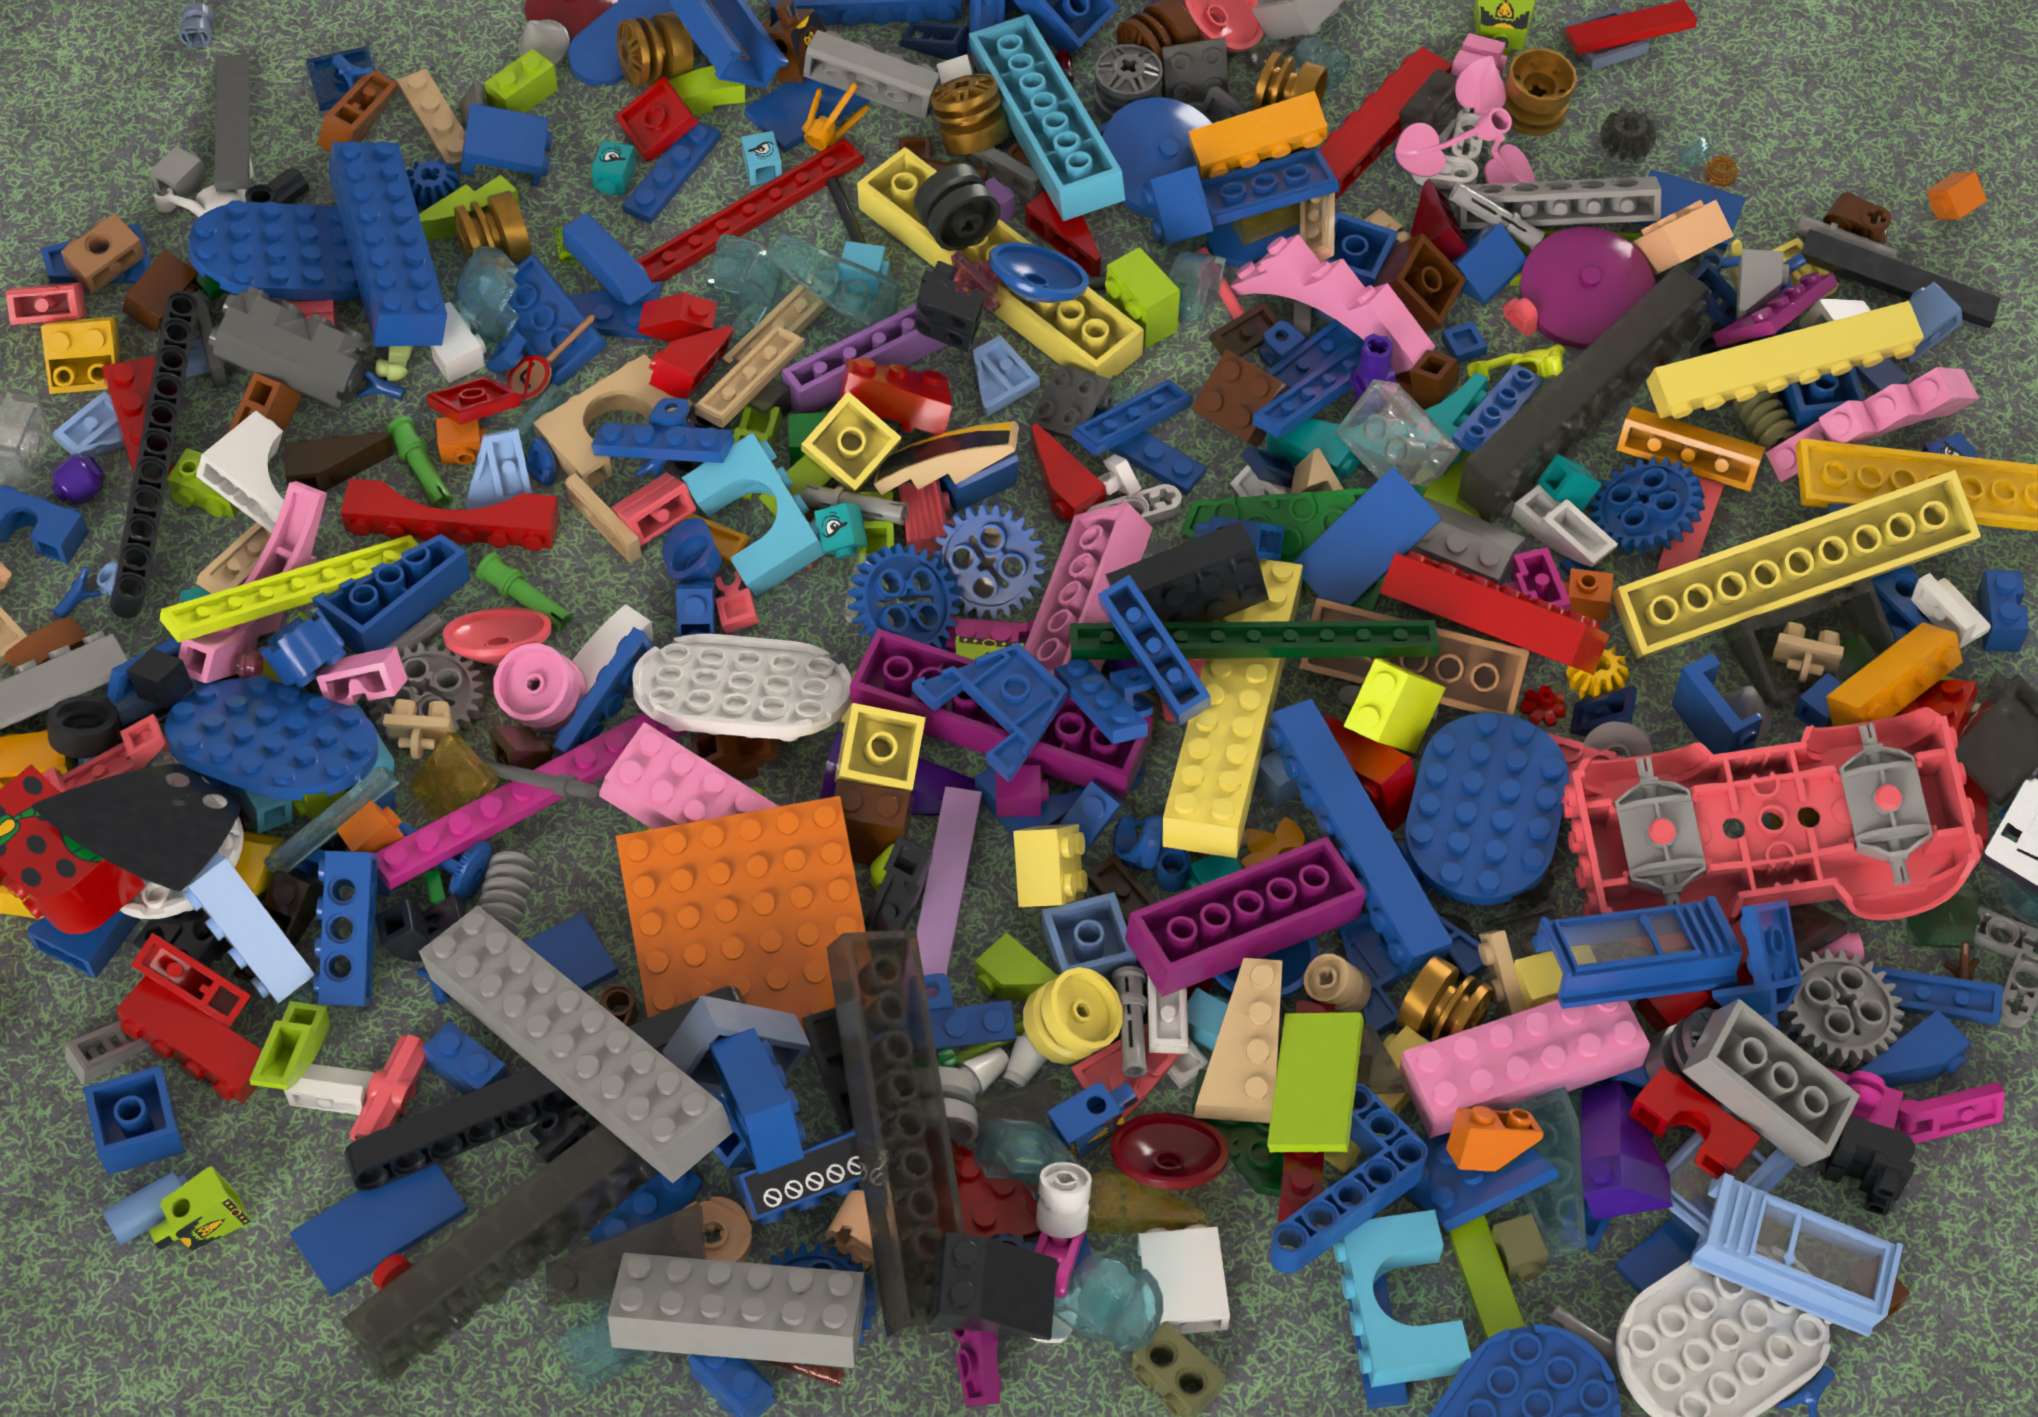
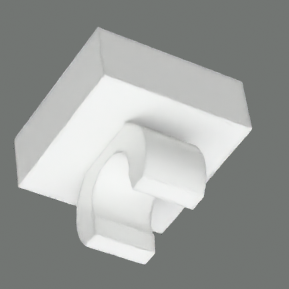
M1114 454L1103 461L1108 472L1099 476L1098 479L1106 486V493L1108 495L1119 490L1131 496L1142 489L1127 459Z

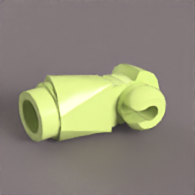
M389 346L388 360L378 359L376 361L375 375L377 377H387L386 381L388 382L404 378L408 374L406 364L410 358L413 346Z

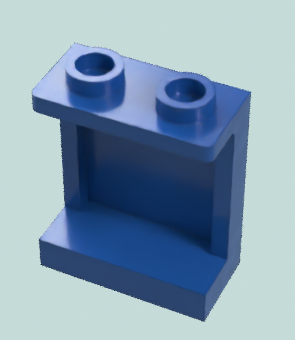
M470 103L459 174L473 176L475 164L533 174L532 186H538L541 175L547 176L550 157L544 156L545 151H550L553 132L547 131L548 117Z
M1711 653L1682 668L1671 706L1699 742L1713 755L1753 749L1759 736L1763 718L1759 713L1744 720L1738 718L1714 687L1721 663Z

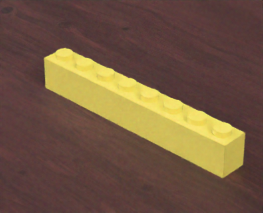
M1910 301L1660 366L1654 368L1646 383L1660 419L1668 416L1678 419L1691 414L1694 409L1704 407L1705 410H1712L1722 406L1725 401L1735 398L1738 402L1746 401L1756 396L1758 392L1768 390L1769 393H1776L1787 388L1791 383L1800 381L1802 385L1809 384L1818 380L1821 375L1832 373V376H1839L1849 372L1852 367L1862 364L1864 368H1869L1892 356H1895V359L1906 358L1915 352V348L1923 340L1924 336Z

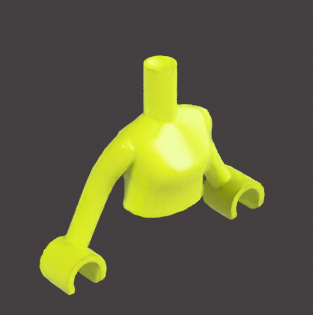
M1556 344L1548 349L1532 350L1524 354L1509 353L1488 361L1472 362L1467 365L1469 379L1477 372L1488 377L1489 381V370L1505 365H1511V368L1514 364L1529 369L1543 379H1547L1552 375L1560 377L1564 375L1562 363L1565 350L1562 345Z

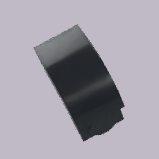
M454 894L424 912L407 899L376 915L381 946L402 960L423 961L419 951L466 915L463 900Z

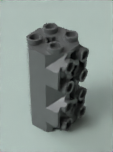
M249 286L247 292L241 291L237 296L229 294L222 309V312L225 313L220 326L216 325L212 329L209 336L208 344L214 346L213 354L218 359L251 373L256 372L278 381L307 397L345 412L348 407L343 402L345 399L353 401L365 377L364 373L368 369V364L362 361L364 355L371 356L372 349L368 346L369 341L363 338L364 335L347 327L341 332L337 330V327L331 325L332 322L317 314H312L311 319H306V314L301 312L299 307L284 300H281L278 305L274 303V300L268 298L269 295L254 287Z

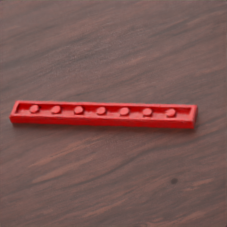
M843 138L636 261L645 269L651 283L659 281L663 283L827 186L826 181L829 178L837 177L839 179L865 163L864 156L847 139Z

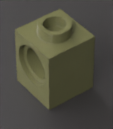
M1526 1214L1494 1224L1491 1235L1508 1281L1519 1278L1521 1282H1527L1539 1277L1542 1271L1545 1270L1549 1253L1532 1214Z

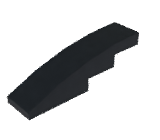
M839 1006L803 1017L801 1021L841 1133L879 1120L880 1117L867 1078H864L853 1041H850Z

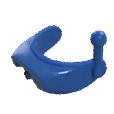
M1130 815L1120 817L1114 834V851L1127 868L1154 869L1159 857L1163 822L1161 817L1158 815H1150L1145 819H1133ZM1135 826H1144L1140 839L1137 840Z

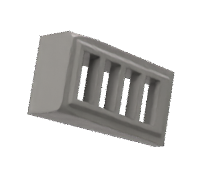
M118 1020L66 1042L65 1060L84 1086L146 1049L151 1044L142 1038L129 1042L121 1030V1023ZM114 1036L121 1045V1047L116 1049L109 1040ZM101 1045L106 1053L100 1055L96 1047ZM87 1054L91 1060L88 1061L84 1055Z

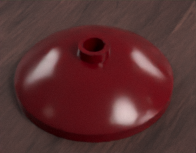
M526 0L525 17L527 22L530 20L550 19L561 23L566 28L571 43L576 35L619 0Z
M1153 1113L1135 1117L1120 1126L1111 1138L1110 1154L1117 1168L1133 1181L1155 1189L1175 1191L1202 1186L1220 1175L1227 1165L1229 1148L1225 1137L1215 1127L1205 1121L1183 1114Z

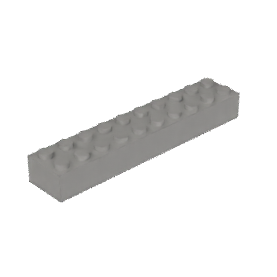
M477 905L419 951L430 979L672 1183L733 1133L725 1108L720 1101L480 906Z

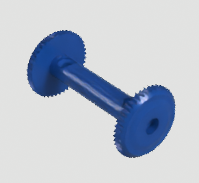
M381 790L369 797L363 806L372 800L381 809L388 806L394 811L396 808V795L390 790ZM404 822L398 826L405 837L418 831ZM476 842L465 852V855L459 853L436 865L453 874L449 883V896L455 894L460 899L465 900L474 895L485 881V875L489 869V861L492 857V850L487 842Z

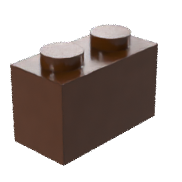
M164 249L126 294L122 312L149 330L157 333L161 327L169 295L176 291H185L190 294L197 292L198 286L195 285L198 276L197 270Z

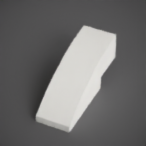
M1540 485L1536 486L1514 505L1511 517L1544 545L1576 562L1593 567L1617 548L1618 544L1568 499L1562 503L1555 501Z
M627 604L612 615L593 634L572 660L584 675L587 695L595 685L599 671L602 667L609 664L616 654L618 643L624 636H628L633 627L646 633L651 642L654 640L652 621Z

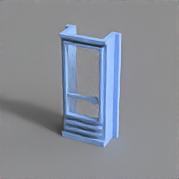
M1724 1104L1721 1105V1109L1737 1120H1742ZM1752 1127L1754 1132L1760 1136V1139L1752 1155L1736 1173L1734 1179L1770 1193L1797 1162ZM1697 1131L1665 1162L1670 1174L1673 1207L1668 1209L1700 1234L1695 1245L1696 1247L1706 1239L1716 1198L1707 1195L1713 1177L1693 1163L1703 1144L1702 1138Z
M1724 1173L1718 1180L1714 1178L1711 1180L1707 1195L1716 1198L1706 1239L1693 1250L1690 1266L1867 1337L1871 1335L1873 1327L1888 1316L1903 1244L1898 1242L1893 1244L1735 1180L1734 1176Z

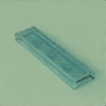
M379 766L266 857L265 861H263L264 864L274 874H276L277 870L290 872L338 833L336 829L368 801L377 802L400 782L392 772Z

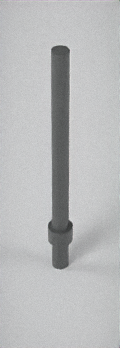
M438 749L434 755L435 762L550 789L556 795L567 798L579 796L594 799L598 793L596 785L579 781L576 776L564 773L556 776L443 749Z

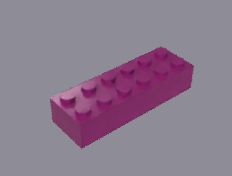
M1328 836L1131 912L1125 940L1161 997H1164L1242 965L1243 958H1262L1359 919L1366 892Z

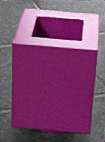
M1040 765L1021 766L1013 780L1009 783L996 771L997 817L1041 816V802L1049 801L1048 779L1041 780Z

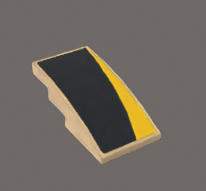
M1016 421L980 424L944 432L910 444L890 454L877 469L874 486L880 495H883L911 479L919 490L946 474H949L956 485L1016 450L1019 426Z

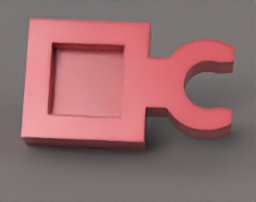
M738 571L734 572L735 581L731 585H725L721 576L716 578V586L722 597L715 600L721 625L726 634L759 623L753 595L749 588L745 589L746 585Z

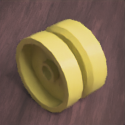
M1082 967L1066 970L1052 981H1048L1037 988L1028 997L1023 1009V1025L1031 1044L1039 1054L1051 1062L1063 1065L1080 1062L1089 1057L1093 1052L1108 1046L1118 1037L1123 1024V1007L1117 991L1105 977L1094 970Z

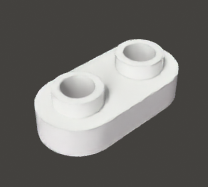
M1444 155L1446 165L1438 174L1431 177H1419L1412 174L1414 181L1422 186L1430 178L1438 188L1453 190L1458 182H1462L1463 185L1476 184L1478 167L1470 159Z

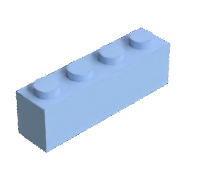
M217 851L197 876L186 886L187 890L182 894L195 911H198L200 908L204 909L210 917L205 924L218 940L225 937L233 948L227 952L238 967L242 970L247 966L255 977L250 982L263 998L270 995L277 1003H280L315 974L228 859Z

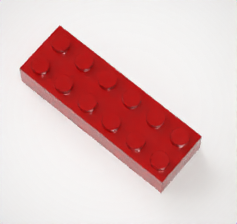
M1409 551L1407 557L1398 553L1394 554L1379 592L1415 608L1591 675L1595 674L1610 636L1599 630L1600 622L1592 620L1587 616L1571 610L1567 611L1539 598L1535 599L1520 591L1506 586L1503 587L1480 576L1468 574L1458 568L1442 562H1436L1412 551Z

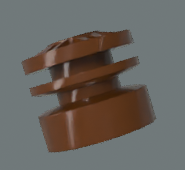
M1157 0L1143 9V12H1138L1118 24L1116 29L1117 45L1135 44L1148 48L1158 56L1162 62V69V47L1200 41V35L1194 20L1177 0Z

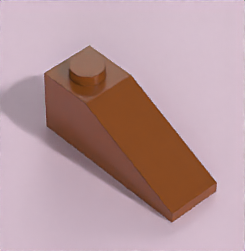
M372 70L371 74L363 75L325 115L317 145L331 153L332 142H361L396 91L398 83Z
M254 372L227 433L255 411L272 420L284 432L290 424L302 394L278 381Z

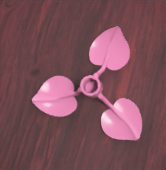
M1492 55L1480 58L1468 65L1460 73L1455 84V93L1460 105L1465 108H1474V114L1481 116L1477 120L1475 128L1439 144V136L1435 129L1425 123H1414L1405 128L1400 134L1394 150L1397 161L1407 172L1419 177H1431L1441 172L1446 165V158L1441 150L1477 134L1480 139L1485 141L1495 140L1491 149L1493 159L1489 160L1484 168L1487 184L1536 182L1531 166L1520 149L1514 145L1505 144L1498 150L1501 142L1505 140L1503 134L1511 128L1512 119L1510 114L1502 108L1505 104L1506 92Z

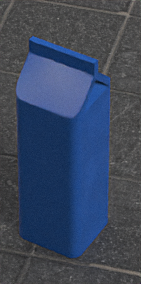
M589 213L582 215L563 228L564 247L618 302H626L631 306L656 290L645 269Z

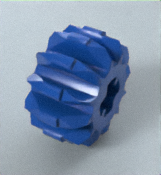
M427 157L425 163L414 162L413 169L406 170L416 206L420 205L422 211L450 195L461 186L460 177L457 175L452 163L445 164L441 157L435 162H431Z

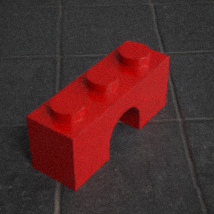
M1663 1066L1636 1097L1628 1115L1660 1139L1670 1128L1677 1125H1685L1696 1130L1701 1136L1703 1144L1693 1163L1717 1180L1724 1173L1735 1176L1752 1155L1760 1139V1136L1754 1132L1749 1124L1732 1117L1721 1109V1106L1713 1098L1703 1096L1689 1086L1688 1082L1681 1075L1671 1073Z

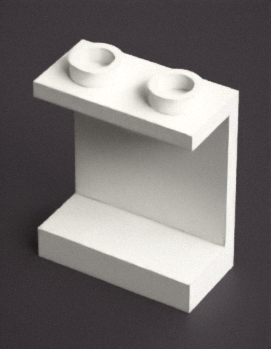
M1195 1224L1186 1227L1184 1230L1168 1231L1165 1228H1153L1145 1233H1139L1137 1252L1138 1256H1141L1147 1303L1146 1323L1148 1337H1151L1166 1322L1170 1323L1180 1334L1228 1330L1230 1312L1218 1227Z

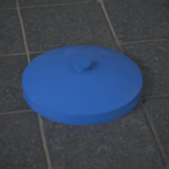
M1163 97L1139 99L1118 110L1106 125L1102 138L1122 170L1125 201L1121 203L1140 215L1152 218L1150 208H1146L1143 203L1141 194L1142 189H1144L1143 182L1188 167L1197 166L1189 145L1188 131L1212 124V122L1192 106L1181 101Z

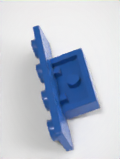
M1514 364L1453 434L1451 441L1476 455L1475 457L1486 463L1490 461L1496 452L1502 454L1510 442L1511 435L1517 436L1522 430L1527 419L1523 416L1527 402L1542 386L1544 379L1529 369Z

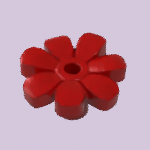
M1541 685L1539 693L1532 689L1525 692L1524 699L1526 701L1521 703L1520 710L1522 714H1530L1529 721L1534 725L1538 726L1543 720L1547 727H1553L1557 723V718L1562 719L1566 716L1567 707L1562 705L1565 700L1564 696L1560 692L1553 693L1550 686Z

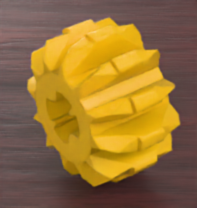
M1615 647L1609 650L1604 649L1594 675L1567 666L1566 675L1570 679V690H1579L1580 700L1587 695H1591L1593 698L1625 687L1629 672L1628 668L1625 667V656H1616Z

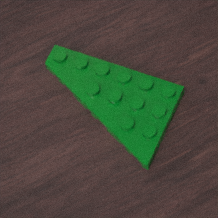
M1421 484L1412 485L1424 497L1428 487ZM1370 488L1193 500L1180 533L1195 539L1194 533L1197 523H1210L1212 516L1285 526L1280 562L1293 563ZM1386 574L1351 607L1375 612L1382 596L1379 592ZM1302 578V585L1312 589Z

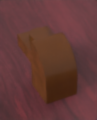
M1427 349L1411 370L1395 374L1396 383L1387 388L1386 392L1413 400L1415 409L1418 411L1431 408L1445 400L1459 382L1457 359Z
M704 732L690 739L693 753L738 781L758 777L757 767L779 757L777 739L747 738L726 734L712 735Z

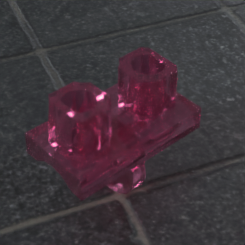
M960 251L951 256L952 266L957 268L953 280L957 282L956 291L958 292L963 287L969 289L965 293L967 296L971 295L973 289L984 292L986 297L983 309L988 307L992 312L999 309L1001 304L996 300V295L998 293V286L1002 281L994 274L989 260L983 262L981 259H977L972 264Z

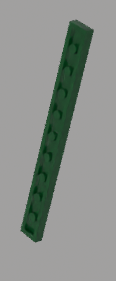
M1435 620L1161 622L1186 659L1437 657L1439 650ZM1070 623L1071 660L1135 659L1112 623Z

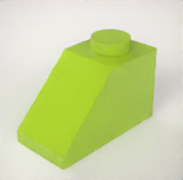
M1007 932L975 960L976 984L985 994L992 995L994 993L1002 1001H1026L1037 988L1058 976Z

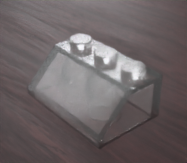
M1374 379L1334 432L1378 480L1392 467H1396L1411 485L1421 484L1426 486L1440 478L1461 451L1399 383Z

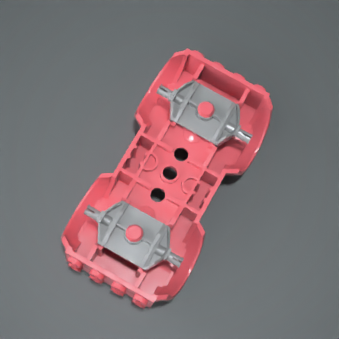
M1926 707L1890 718L1851 725L1815 728L1813 725L1806 726L1801 741L1713 755L1699 742L1682 748L1637 757L1594 761L1591 758L1582 759L1577 771H1572L1569 783L1564 785L1565 796H1561V803L1564 804V818H1570L1572 831H1568L1569 848L1572 854L1577 853L1579 867H1575L1576 883L1578 889L1585 890L1586 902L1582 903L1583 916L1705 901V897L1709 896L1716 897L1730 926L1738 917V914H1742L1741 907L1788 899L1789 907L1839 899L1854 915L1864 919L1880 921L1914 916L1946 902L1961 888L1984 852L1982 838L1980 834H1975L1972 820L1975 819L1974 805L1971 798H1966L1963 787L1966 784L1965 767L1962 762L1958 763L1955 749L1958 747V739L1954 727H1949L1947 716H1941L1934 710ZM1805 807L1813 808L1819 815V823L1814 827L1801 825L1797 818L1799 810ZM1766 813H1774L1780 817L1782 827L1777 830L1767 829L1763 825L1761 817ZM1737 819L1741 821L1745 828L1744 834L1736 839L1726 836L1722 828L1726 820ZM1684 934L1657 937L1664 953L1691 949ZM1649 938L1622 941L1629 949L1657 954Z

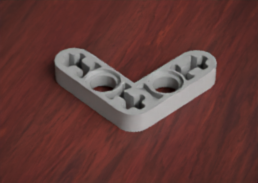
M1959 902L1953 905L1946 919L1947 928L1953 935L2014 959L2002 991L2000 1021L2013 1028L2026 1025L2038 1001V954L2033 953V946L2035 943H2038V929L1972 903ZM1962 915L1970 917L1967 926L1960 924ZM1982 921L1987 923L1983 934L1978 932ZM1996 928L2005 930L2010 936V941L1999 942L1995 940L1991 935V930ZM2019 935L2024 937L2020 948L2015 947ZM2024 972L2032 975L2036 985L2031 987L2021 985L2016 979V974ZM2016 995L2024 997L2020 1004L2018 1015L2010 1013Z

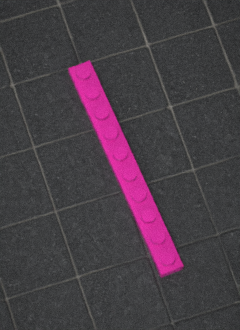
M643 712L534 769V771L556 776L564 773L576 776L579 781L591 784L606 776L644 722L672 740L689 731H673L668 726L657 722ZM511 781L375 852L379 853L378 876L391 890L473 846V844H476V842L478 843L565 797L556 795L550 789Z

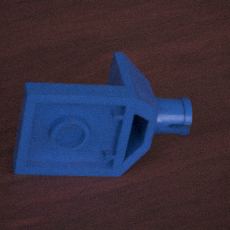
M1788 899L1741 907L1740 927L1747 939L1749 951L1747 967L1749 973L1753 976L1754 982L1712 990L1713 999L1724 1007L1740 999L1778 1030L1777 1012L1789 1008L1802 984Z

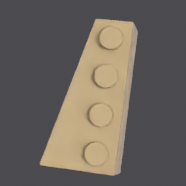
M1243 958L1196 1102L1194 1118L1270 1123L1277 1073L1282 980L1281 960Z

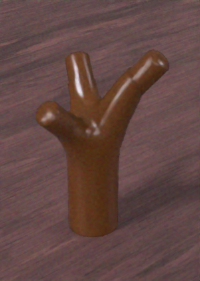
M1968 941L1962 942L1959 967L1949 961L1944 963V967L1952 972L1955 978L1973 980L1974 969L1979 964V960L1973 958L1970 961V943Z

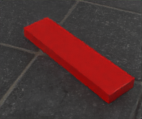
M1681 0L1565 27L1564 37L1575 54L1579 55L1696 27L1697 18L1686 1Z

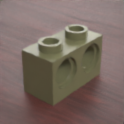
M1168 1322L1163 1324L1133 1353L1132 1368L1134 1369L1133 1375L1136 1380L1146 1389H1151L1152 1387L1163 1396L1162 1402L1165 1407L1177 1417L1181 1414L1185 1417H1196L1224 1390L1226 1375ZM1157 1356H1164L1171 1363L1167 1366H1157L1151 1360ZM1186 1383H1193L1201 1390L1197 1393L1189 1394L1184 1392L1181 1386Z

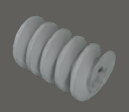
M504 851L494 854L489 861V869L485 875L486 881L482 886V894L479 897L478 906L517 936L520 932L517 924L521 923L524 917L521 910H524L527 906V901L524 898L528 897L531 892L528 885L534 881V875L530 871L537 869V866L531 858L524 854Z

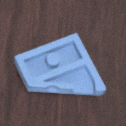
M1001 335L973 350V362L983 413L986 417L1040 387L1039 376Z
M105 391L53 432L54 440L71 455L77 453L85 457L89 454L93 457L124 447L110 396Z
M518 428L483 435L465 502L466 510L489 507L507 501L521 493L532 494Z

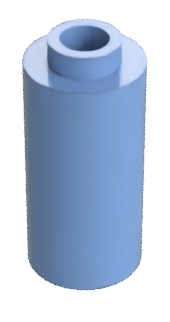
M172 1171L101 1211L120 1246L166 1220L160 1202L163 1198L188 1182L184 1174L177 1178Z

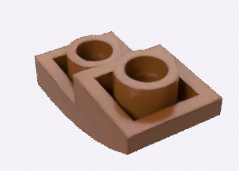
M69 616L53 622L22 639L5 652V659L13 668L31 660H35L38 666L51 660L48 653L66 645H69L71 651L84 646L85 644L82 639L88 635Z

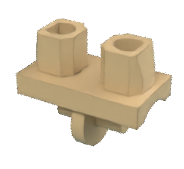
M1788 622L1783 633H1779L1772 660L1787 663L1786 668L1799 671L1798 681L1803 683L1806 682L1808 673L1822 676L1823 672L1836 674L1844 651V647L1840 646L1839 633L1824 630L1820 631L1817 641L1804 638L1806 628L1802 624Z
M396 699L391 714H384L383 725L388 728L389 738L399 739V748H410L412 759H422L424 749L436 750L437 742L455 743L456 730L452 723L451 708L448 702H430L428 716L416 715L417 705L414 701Z

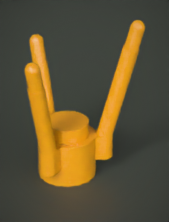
M856 83L851 84L829 117L820 116L818 119H815L823 90L821 88L816 90L808 118L801 128L806 132L804 139L811 147L823 151L835 144L869 110L867 105L863 106L835 132L836 124L834 122L857 89L858 85Z

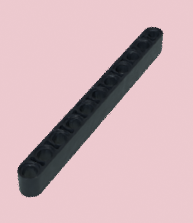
M176 291L169 295L161 321L110 597V608L117 616L122 618L136 617L141 612L148 590L198 310L196 298L185 291ZM124 594H130V595H132L133 597H128V596H126V595H124Z
M734 986L723 987L704 995L746 1004L742 993ZM699 997L631 1025L629 1028L664 1056L663 1049ZM533 1066L357 1139L346 1147L344 1157L354 1186L361 1191H371L540 1121L543 1116L552 1111L558 1104L563 1110L578 1105V1103Z

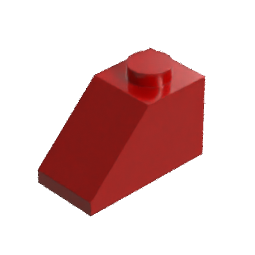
M688 293L644 302L637 333L671 343V341L710 331L713 328L717 302Z

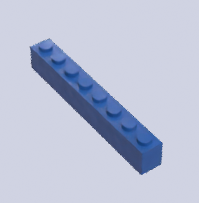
M1312 698L1274 711L1266 730L1268 743L1273 749H1277L1283 760L1285 773L1290 779H1294L1300 790V797L1304 806L1307 809H1311L1317 819V826L1323 838L1328 836L1365 890L1364 904L1370 912L1371 923L1377 932H1381L1387 942L1388 952L1393 962L1399 964L1404 974L1407 975L1423 969L1435 955L1445 960L1453 943Z

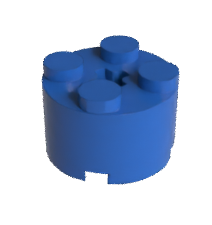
M318 607L308 611L312 617L306 621H303L299 616L267 640L271 646L270 648L261 646L258 650L285 686L297 685L299 688L305 686L317 676L314 670L325 663L330 666L346 654L342 648L345 642Z

